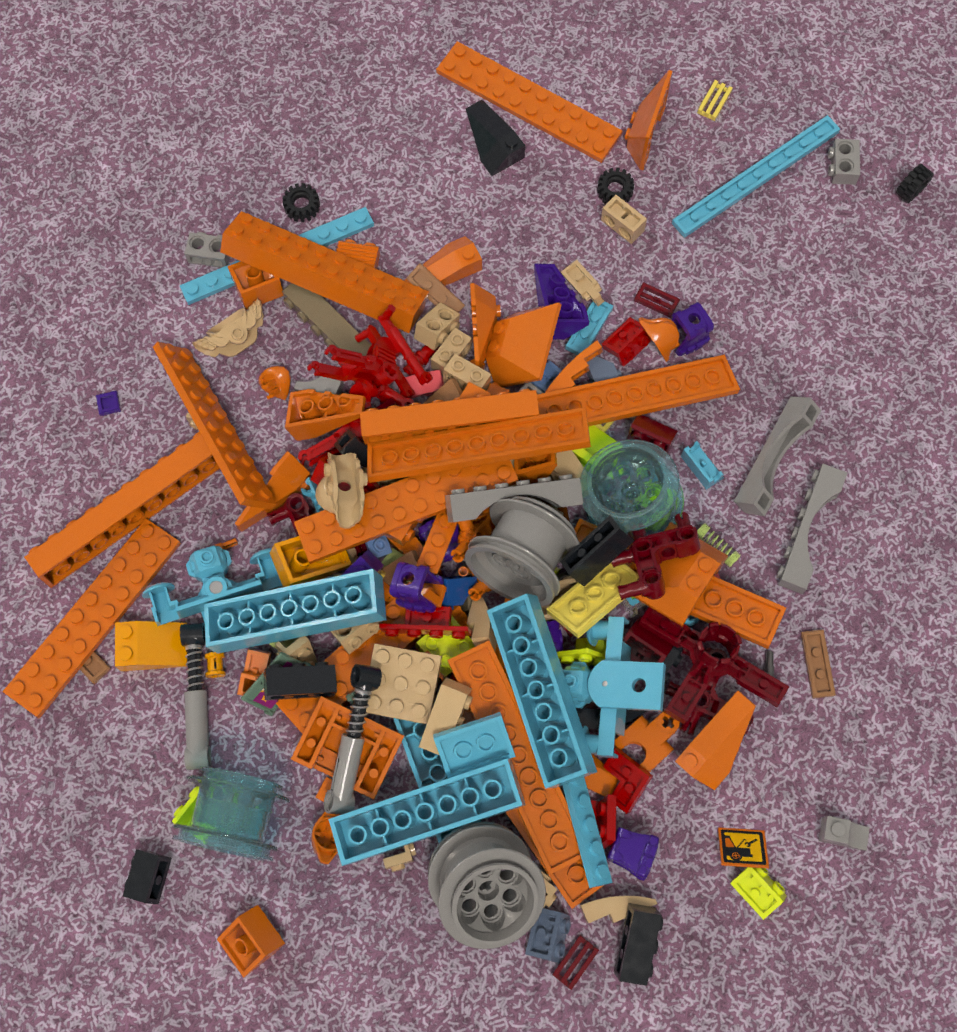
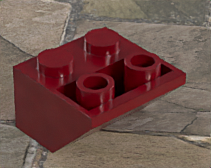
M639 415L630 427L627 442L636 450L643 449L649 452V455L653 458L666 459L678 431L646 416Z
M639 617L623 638V642L631 647L630 661L663 663L674 646L638 625L641 617Z

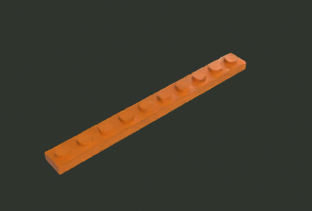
M491 383L487 389L492 395H497L499 392H510L508 389ZM447 511L436 515L416 565L430 567L429 571L434 573V575L439 573L458 522H448Z

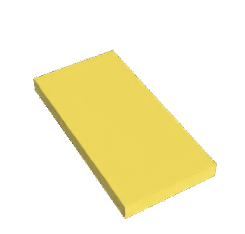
M611 562L587 585L583 586L579 582L576 583L546 608L547 614L574 636L580 638L623 601L620 598L617 586L638 581L639 575L626 564L613 568Z

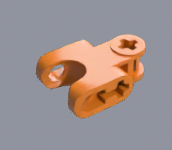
M664 712L658 715L651 723L642 715L625 730L624 736H619L615 739L614 748L622 750L629 744L640 745L646 755L640 765L650 773L674 750L667 740L675 734L680 722ZM670 719L672 721V728L669 726L663 727L664 720L668 721Z

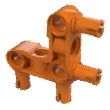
M490 506L476 519L458 522L460 527L459 545L451 551V556H454L452 559L455 562L460 563L464 560L471 539L477 536H490L495 525L489 514ZM477 578V582L469 589L468 594H471L470 598L472 600L478 601L485 592L492 590Z

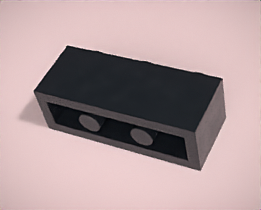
M609 515L579 545L563 557L560 562L572 578L585 586L630 546L634 539L624 526Z
M317 662L315 666L295 663L292 664V667L273 664L269 665V668H265L263 673L265 701L318 698L321 696L334 697L337 693L335 665H329L328 662Z
M628 903L614 974L620 982L647 986L648 979L653 975V955L658 951V932L663 927V917L656 907Z

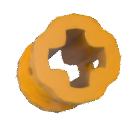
M210 652L204 655V658L207 659L206 678L226 676V672L223 671L225 653Z

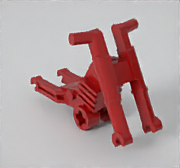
M391 304L378 317L388 337H381L377 329L372 325H369L364 331L355 336V340L358 343L367 338L372 343L366 356H362V353L329 345L324 350V354L331 353L333 361L345 363L342 367L327 365L318 361H312L307 366L308 371L312 368L315 370V376L339 381L352 380L362 382L364 391L372 397L378 396L385 389V385L388 386L394 381L401 390L400 394L402 396L411 398L415 395L414 390L400 371V367L396 364L395 360L400 354L403 355V359L406 360L421 385L428 384L433 380L432 375L423 369L415 356L416 354L411 350L398 327L392 323L390 317L396 308Z
M338 361V364L341 367L345 364L343 362ZM354 381L355 384L351 387L349 394L364 396L366 398L364 411L371 408L373 397L364 391L362 382ZM385 385V389L376 396L381 403L392 398L396 401V405L400 407L409 406L407 404L414 403L411 398H405L390 388V385ZM360 418L343 425L333 435L312 447L301 450L298 454L300 463L304 466L305 461H308L310 468L318 464L319 459L328 455V452L331 453L337 450L334 444L348 429L357 437L363 439Z

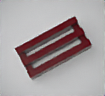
M643 282L634 301L671 318L680 299ZM643 291H649L659 297H662L670 302H673V305L662 301L660 298L656 296L653 297Z
M580 935L552 975L572 990L599 949ZM580 943L584 944L585 946L564 976L559 975ZM588 949L592 950L571 982H568V977Z

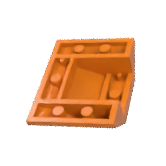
M671 70L667 71L641 102L638 111L633 112L630 121L633 124L632 128H627L624 140H628L626 148L640 170L645 168L654 128L657 121H661L666 107L673 72Z
M558 302L516 312L496 321L486 355V361L493 382H497L500 387H507L542 380L562 304Z
M670 522L665 531L677 528V525ZM699 539L701 548L698 553L680 559L677 557L662 561L660 564L665 582L664 596L655 600L642 597V595L634 596V598L682 627L694 610L696 602L713 576L717 575L728 558V555Z
M321 696L291 760L333 777L341 736L343 733H347L345 730H348L349 724L347 722L350 721L351 716L349 714L352 710ZM364 717L366 723L363 724L364 731L361 732V736L365 740L354 790L375 799L404 735Z

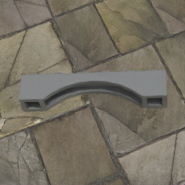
M791 396L734 500L746 514L765 516L774 500L773 480L780 460L790 446L813 427L821 412V409L812 398Z
M822 464L819 470H814L811 481L814 482L812 489L808 488L804 500L807 501L806 507H801L797 517L801 521L798 527L795 526L790 536L793 539L792 546H787L783 558L787 559L784 566L780 565L776 575L777 578H780L779 586L800 594L807 590L814 570L808 552V533L815 514L824 505L838 497L844 485L847 472L826 464Z
M572 474L559 476L557 481H551V477L539 478L538 483L530 484V480L516 481L517 486L508 487V483L495 484V489L487 490L486 486L473 487V492L465 493L464 488L451 490V495H445L448 522L474 520L493 503L511 496L524 495L535 497L551 504L555 508L582 505L583 497L580 478H572Z

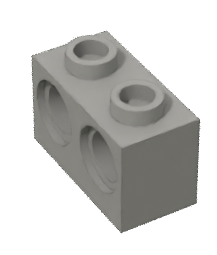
M835 139L833 146L829 147L828 159H831L828 176H832V184L856 185L860 177V140Z
M190 232L184 253L188 263L220 268L229 265L230 256L216 252L221 249L222 235L212 236L203 232Z

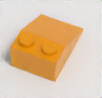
M299 536L274 543L270 551V556L283 587L321 580L352 565L346 550L310 564Z
M154 621L116 622L115 667L121 672L187 667L186 648L182 646L180 640V626L187 623L169 622L157 626Z

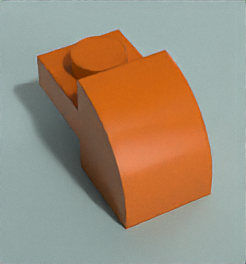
M254 648L248 649L237 695L243 696L264 672L265 668L269 666L271 652Z

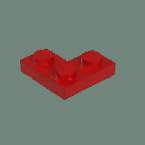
M614 748V753L618 755V758H608L603 768L620 781L612 795H616V806L627 814L631 812L653 775L622 750Z

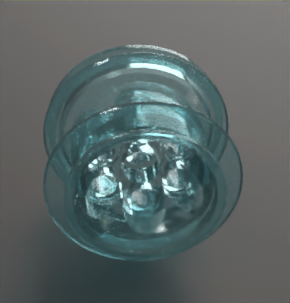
M629 439L611 443L596 452L587 462L581 473L582 505L587 512L589 523L598 526L611 515L625 527L633 538L631 531H639L646 528L647 535L665 531L670 522L677 525L675 516L678 513L682 517L684 495L677 467L666 451L651 442ZM624 475H629L627 479H620ZM646 477L651 478V479H650L649 481H647V482H643V481H642V480H643L644 478H646ZM610 491H615L613 495H606ZM652 496H657L655 500H649Z
M200 767L199 772L203 776H186L188 781L200 785L190 825L174 824L173 828L179 830L178 836L173 835L172 840L231 855L273 862L274 858L270 857V852H276L278 848L266 844L264 841L274 803H290L289 798L276 794L277 791H282L283 786L258 777L210 767Z

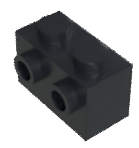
M136 849L131 861L128 879L124 885L123 897L142 903L159 905L172 858Z

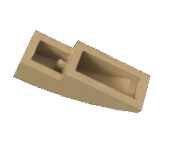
M483 597L478 601L472 600L467 625L472 631V642L476 647L486 641H490L494 651H496L497 641L487 613L488 607Z
M614 896L580 905V909L587 924L609 915L613 924L626 917L628 903L651 907L656 905L657 902L656 899L640 896Z

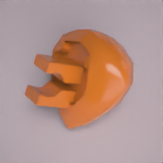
M271 366L260 374L258 383L262 390L269 394L266 396L267 399L276 397L286 400L290 390L291 376L289 370L284 366Z

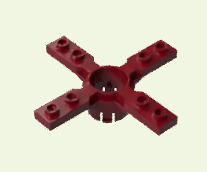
M651 607L647 609L638 624L677 648L683 647L689 651L693 666L664 713L682 724L686 723L713 677H722L728 674L736 680L738 685L775 707L779 706L790 687L739 657L738 652L742 639L740 635H735L736 631L730 626L724 624L719 626L718 622L709 623V628L707 626L699 633L685 624L683 627ZM705 641L721 643L729 652L730 657L720 659L719 661L718 658L712 657L704 651L702 643Z

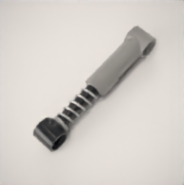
M184 624L180 626V640L187 652L185 657L188 659L186 666H188L186 671L188 678L186 681L189 684L186 687L189 691L184 692L186 726L185 767L187 770L211 768L212 763L208 733L207 691L202 690V684H204L202 676L204 675L201 671V668H203L201 666V661L203 660L201 658L202 647L206 645L205 624Z
M356 664L352 668L350 681L351 685L355 687V698H352L354 703L353 706H350L352 712L349 714L351 716L350 721L347 722L349 724L348 730H345L347 733H343L341 736L331 788L327 791L324 798V810L328 814L342 815L354 810L355 797L353 792L365 740L361 736V732L364 731L363 724L366 723L364 717L368 714L366 708L369 707L368 700L371 699V692L377 690L381 683L382 672L379 667Z

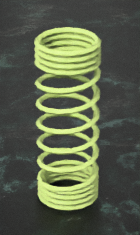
M706 523L697 530L698 537L701 540L710 529ZM713 531L710 535H708V537H707L708 539L706 540V543L708 542V540L711 538V536L714 534L715 531ZM717 535V536L712 540L713 542L711 543V546H712V545L714 544V542L717 540V538L719 537V535ZM722 539L716 544V549L720 546L724 539ZM726 543V544L721 548V549H722L721 552H723V550L726 548V546L728 545V543ZM732 547L725 552L726 555L729 554V552L732 550ZM737 551L733 552L725 561V564L731 567L740 558L741 554Z

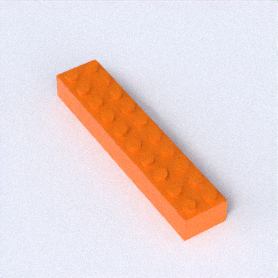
M241 211L222 234L221 253L376 320L383 314L388 305H393L396 310L390 319L394 326H397L398 329L410 333L425 308L429 291Z
M200 432L196 433L193 439L186 444L179 445L169 456L160 458L156 465L150 469L143 470L139 477L123 484L119 491L106 496L102 503L86 510L82 517L69 522L62 531L50 535L42 545L33 547L24 558L38 578L50 588L54 587L136 529L146 518L150 519L218 471L220 468Z

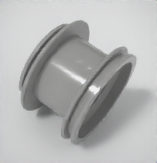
M522 496L500 499L493 503L489 509L491 520L495 525L490 536H477L471 539L468 544V550L465 553V562L470 571L481 582L501 596L512 600L528 593L538 596L541 607L547 606L559 594L561 588L559 579L554 573L557 564L561 563L560 560L574 547L579 545L576 532L563 515L540 501Z
M475 822L461 826L442 839L431 856L428 866L429 892L432 900L438 907L439 916L444 928L459 943L476 949H494L506 946L525 935L541 915L546 898V886L543 875L535 862L531 860L529 850L524 842L508 828L492 822Z

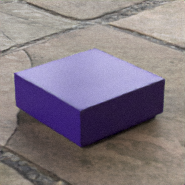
M117 391L96 395L100 416L121 412Z

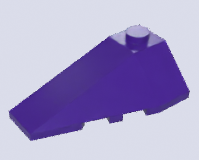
M534 264L538 307L558 302L562 304L552 340H564L588 326L590 321L586 307L575 298L576 293L567 287L565 278L555 264Z

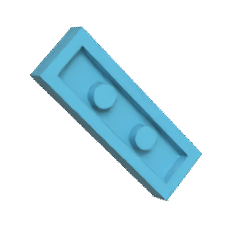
M592 301L587 310L590 321L589 325L573 334L567 342L565 349L578 355L589 347L599 334L614 306L607 302L597 306Z

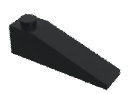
M483 100L466 108L480 161L491 176L525 158V144L516 132Z

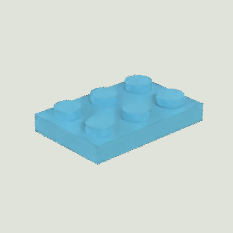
M501 712L433 734V739L448 778L507 758L516 757Z

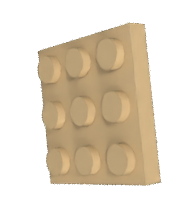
M374 643L370 666L381 669L382 679L379 688L371 692V699L368 700L369 707L366 708V712L427 724L434 706L443 656Z

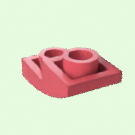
M441 370L429 371L433 380L424 385L418 382L415 375L405 377L415 392L411 399L422 395H432L442 387L444 382Z

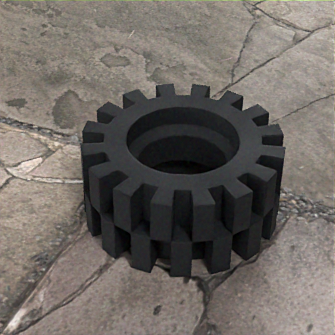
M922 163L918 164L899 184L900 186H898L896 193L906 202L910 203L928 185L934 173Z
M610 168L609 173L605 170L603 175H600L597 188L598 197L600 199L603 198L602 202L604 204L609 202L615 195L625 202L630 201L634 190V179L631 178V174L628 173L626 175L625 169L620 172V168H616V171ZM613 182H617L623 186V190L621 192H612L608 189V186Z
M298 183L295 184L296 188L290 186L289 191L286 190L284 192L285 196L282 198L286 215L290 219L294 218L296 222H298V219L304 222L305 218L310 221L311 216L315 218L316 212L319 213L320 201L315 188L312 189V186L309 184L306 188L305 183H302L301 187H299ZM299 198L309 200V204L303 208L294 206V202Z

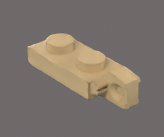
M578 260L561 271L563 277L586 301L592 299L597 306L605 302L599 293L602 290L600 285Z

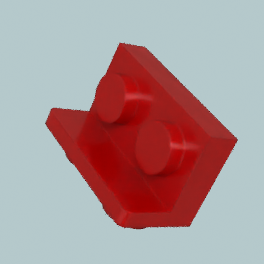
M629 317L602 343V347L605 351L618 357L620 365L626 366L652 339L640 322Z
M607 794L601 801L591 800L603 849H606L616 841V795Z

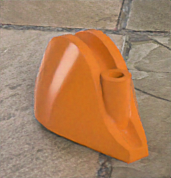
M638 318L640 324L667 362L671 350L680 346L679 331L676 324L668 318Z
M324 812L312 829L311 843L313 851L317 854L319 862L328 865L338 853L328 819L340 814Z

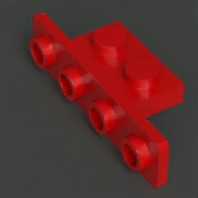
M441 606V608L436 607L433 613L406 610L405 624H379V629L386 636L390 637L407 634L408 637L419 638L421 634L429 635L431 638H443V635H452L454 639H465V636H472V631L467 626H451L452 608Z

